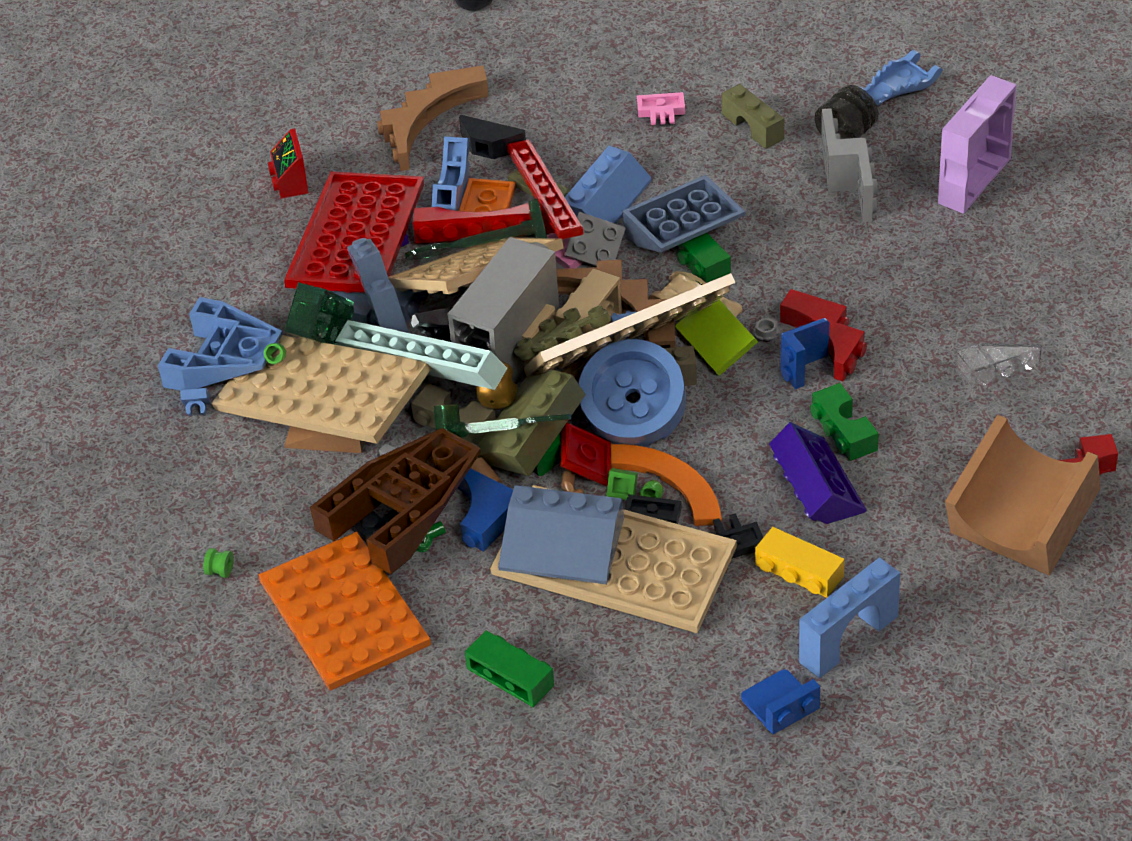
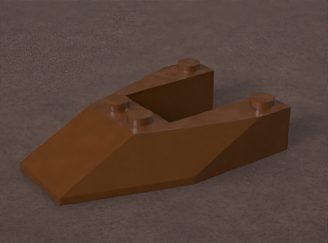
M440 428L366 462L310 506L315 531L335 541L380 504L384 503L400 513L366 540L372 564L389 574H393L411 559L481 453V449L444 428Z

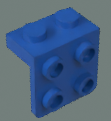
M826 318L781 333L780 370L786 382L789 381L795 389L805 386V365L828 356L830 323Z
M783 669L741 693V700L773 735L820 709V685L814 679L801 685L788 670Z

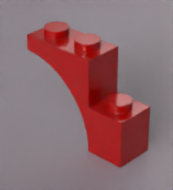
M1112 434L1080 437L1079 447L1074 452L1075 458L1059 460L1069 463L1081 462L1087 452L1098 455L1099 475L1116 471L1118 451Z

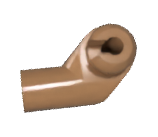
M570 470L564 471L561 482L563 491L584 494V490L575 489V473Z

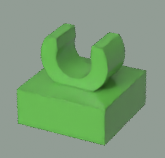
M612 468L609 471L607 497L627 500L628 494L636 495L638 473Z

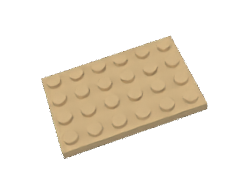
M498 237L391 275L388 278L399 292L412 289L413 292L427 290L428 293L443 291V294L455 293L460 286H471L509 237ZM512 237L528 243H541L555 252L564 249L562 239Z

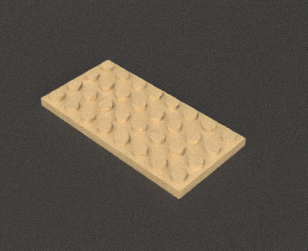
M730 273L544 350L523 368L525 374L528 377L554 370L556 366L559 369L573 364L578 357L582 356V359H586L611 343L625 340L626 337L634 339L649 330L648 328L651 327L652 330L658 329L666 325L672 318L676 321L688 316L696 308L698 311L706 309L730 292L729 287L735 283L734 278Z
M282 335L278 343L285 347L286 357L281 363L271 364L267 362L261 370L231 378L211 404L214 410L377 444L430 372L431 368L427 363L406 357ZM280 350L273 354L272 357L275 358L279 355Z
M533 485V486H532V487H534V488L547 489V488L540 487V486H536V485ZM623 509L624 521L607 585L500 571L498 566L501 548L490 569L491 574L698 633L732 559L737 543L734 539Z

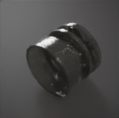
M846 85L817 109L814 121L821 135L822 109H832L833 118L838 120V132L835 134L839 133L840 139L860 138L862 134H865L878 121L879 112L875 101L864 89L856 85Z

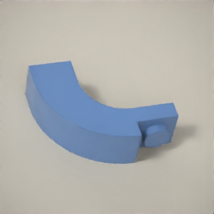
M444 136L441 176L439 182L433 184L432 207L459 210L469 176V138Z

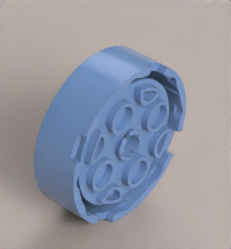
M627 339L611 343L600 349L590 358L580 376L579 386L586 394L580 402L585 419L591 430L598 437L611 442V444L648 447L649 444L669 436L683 417L686 407V389L681 369L673 356L655 343L639 339ZM635 391L641 395L640 400L636 403H630L626 400V396Z

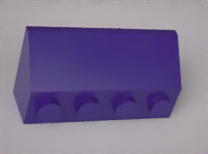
M789 422L769 443L774 452V459L782 466L785 471L783 473L784 477L794 487L795 496L802 501L805 507L804 512L811 520H818L829 524L867 511L824 437Z

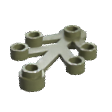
M596 306L588 311V317L577 321L581 315L577 308H571L563 313L565 320L558 326L553 318L541 322V331L533 338L528 337L520 340L514 353L521 360L531 359L540 351L559 345L558 341L571 340L583 335L581 327L590 324L593 329L600 328L609 323L611 318L606 309H603L602 306Z

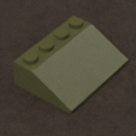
M551 370L526 377L517 389V394L512 404L502 410L477 445L481 449L478 458H484L490 466L530 476L586 395L573 375Z

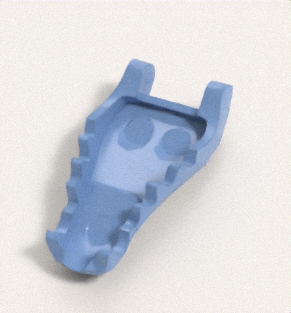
M912 50L905 57L891 60L887 65L884 64L882 71L879 69L877 75L873 76L872 83H869L865 89L859 88V98L866 105L877 107L891 98L923 90L931 86L939 78L943 69L934 65L926 72L916 65L921 57L920 53Z

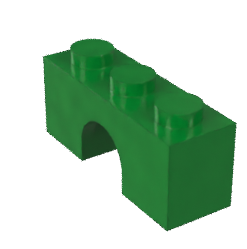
M841 383L812 393L811 414L815 420L819 419L822 423L825 434L833 438L839 453H844L848 460L852 461L878 451L879 433L868 418L864 416L856 420L848 419L852 417L853 399Z

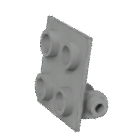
M579 212L577 218L583 227L584 235L570 238L565 256L596 267L597 261L615 260L626 227Z

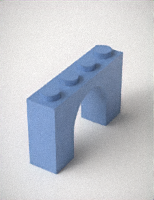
M879 557L800 618L799 663L821 678L840 663V641L847 625L855 615L858 614L861 619L878 631L897 618L899 612L900 572Z

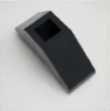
M460 115L459 117L462 138H469V150L473 155L497 159L509 155L507 144L526 140L525 130L465 115Z

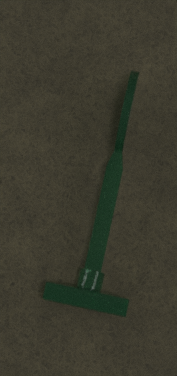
M538 198L528 201L530 220L523 221L519 225L461 238L453 243H438L416 248L404 254L405 260L437 256L455 248L464 249L523 234L524 236L534 234L535 238H548Z
M459 404L434 406L436 430L444 428L461 438L466 437L468 434L517 429L529 424L572 420L571 414L522 419L508 418L465 424L460 422Z

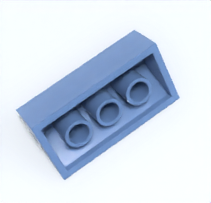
M608 146L565 196V199L576 217L579 212L616 224L623 216L622 211L628 209L652 181V178L630 152Z

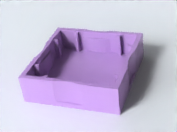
M990 75L942 129L938 204L964 214L1011 159L1012 124L1017 84Z

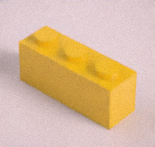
M772 527L755 547L756 566L765 572H771L782 577L789 583H796L813 594H820L826 598L829 597L844 577V558L775 527Z

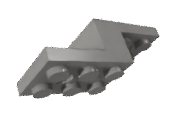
M822 109L821 146L828 192L857 190L862 222H872V214L877 212V201L873 196L878 192L877 179H872L875 178L874 163H870L872 162V149L867 147L866 138L840 139V134H835L838 132V120L833 118L832 109Z

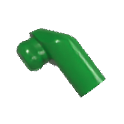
M441 521L433 524L416 551L426 552L429 550L434 538L446 533Z

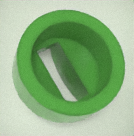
M271 343L265 347L264 357L271 364L281 363L286 357V349L279 343ZM280 350V354L273 358L272 355Z
M650 480L644 484L640 495L662 498L663 486L656 480Z

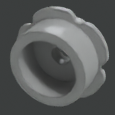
M769 318L760 319L754 327L755 337L764 341L775 339L779 333L776 322Z

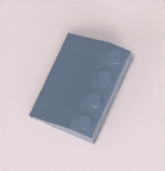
M707 175L622 211L623 224L626 227L624 234L636 246L657 252L666 251L746 215L745 210Z
M515 485L507 511L498 566L499 570L607 585L624 521L622 498Z

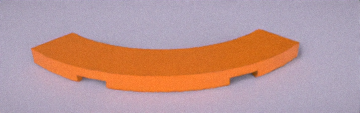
M611 444L612 468L644 474L649 472L659 476L660 480L669 484L676 491L679 490L686 498V502L692 512L694 526L713 525V520L718 518L722 522L719 503L712 488L687 463L656 449L637 445Z

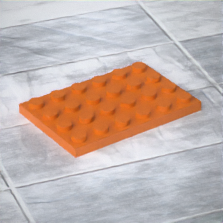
M358 532L258 574L261 584L330 691L431 645L430 637L384 570L372 564L369 549Z

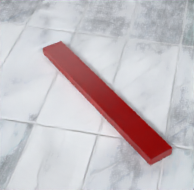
M528 139L507 144L508 154L558 238L567 239L584 235L581 223L531 141Z

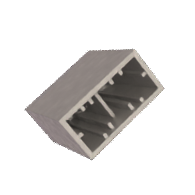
M509 237L448 313L451 342L490 350L500 361L512 367V381L514 384L525 373L523 369L525 367L524 360H521L514 353L517 343L522 340V335L546 304L555 306V313L559 309L555 251L538 242L528 243ZM456 381L457 388L477 395L475 385Z

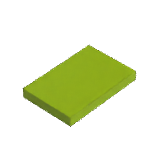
M720 299L713 303L712 306L698 311L696 308L695 311L689 313L688 316L675 325L679 332L694 346L696 351L719 376L758 343L754 336Z

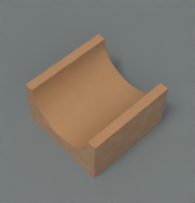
M997 415L945 500L950 533L1050 576L1100 491L1098 455L1087 452L1083 461L1076 463L1050 458L1021 440L1010 427L1008 419Z

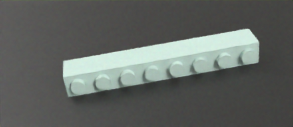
M347 320L335 340L340 346L427 363L431 368L427 375L492 390L496 389L507 370V367L490 350Z

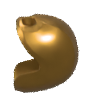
M503 361L501 362L507 367V370L495 390L476 386L478 400L484 407L492 409L505 408L510 406L516 397L517 385L512 381L513 369Z

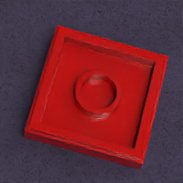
M566 423L561 430V467L607 486L609 471L611 470V442L570 423Z

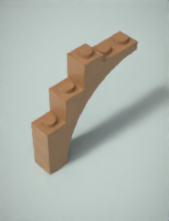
M484 65L429 74L430 83L426 84V89L405 92L406 102H401L402 108L380 111L381 120L377 121L379 135H384L385 143L390 142L391 148H395L392 149L394 163L399 162L400 171L410 170L409 156L412 145L418 134L429 122L455 106L489 97Z
M622 260L597 261V267L556 269L558 294L570 295L572 292H575L580 286L582 279L587 277L592 269L620 277L622 314L626 313V311L638 312L667 300H648L647 279L623 280ZM674 318L658 329L652 330L650 327L648 328L649 330L643 332L645 341L655 343L662 348L675 347Z

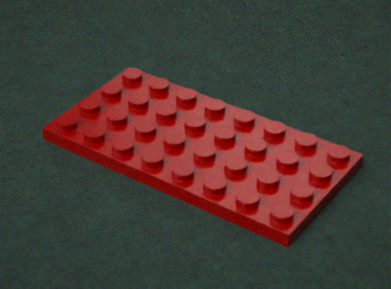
M331 171L285 276V288L365 293L347 249L348 246L352 245V242L361 238L371 239L381 254L389 277L412 219L414 208H416L423 190L424 177Z

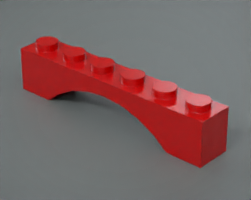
M536 199L513 208L489 212H462L442 207L414 208L413 227L415 243L555 233Z

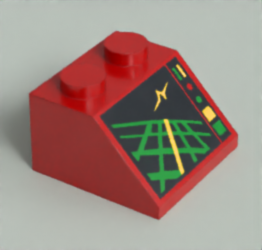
M293 128L270 151L272 161L267 162L270 176H274L271 177L274 191L279 190L281 199L309 193L304 160L296 129Z

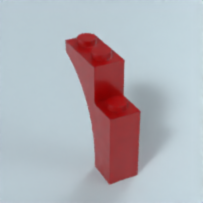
M790 289L780 304V322L798 328L813 321L826 318L830 323L828 353L834 365V379L843 382L848 373L852 374L854 372L857 359L865 355L867 343L864 342L865 331L848 326L849 318L846 317L847 306Z

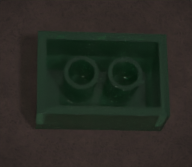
M298 282L284 332L301 339L322 344L339 345L335 340L347 320H351L354 313V302L326 289Z

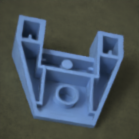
M199 297L189 315L194 336L206 339L198 353L171 348L167 349L158 364L163 387L175 390L197 389L261 370L267 363L264 357L265 347L271 343H278L283 335L282 330L223 301Z

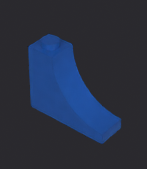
M470 468L458 486V489L471 502L466 517L460 523L462 541L471 548L476 547L484 552L505 530L507 511L513 489Z

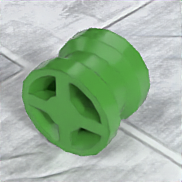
M209 548L205 554L203 564L205 575L216 573L220 577L228 578L234 563L233 552L227 550L218 552L217 549Z

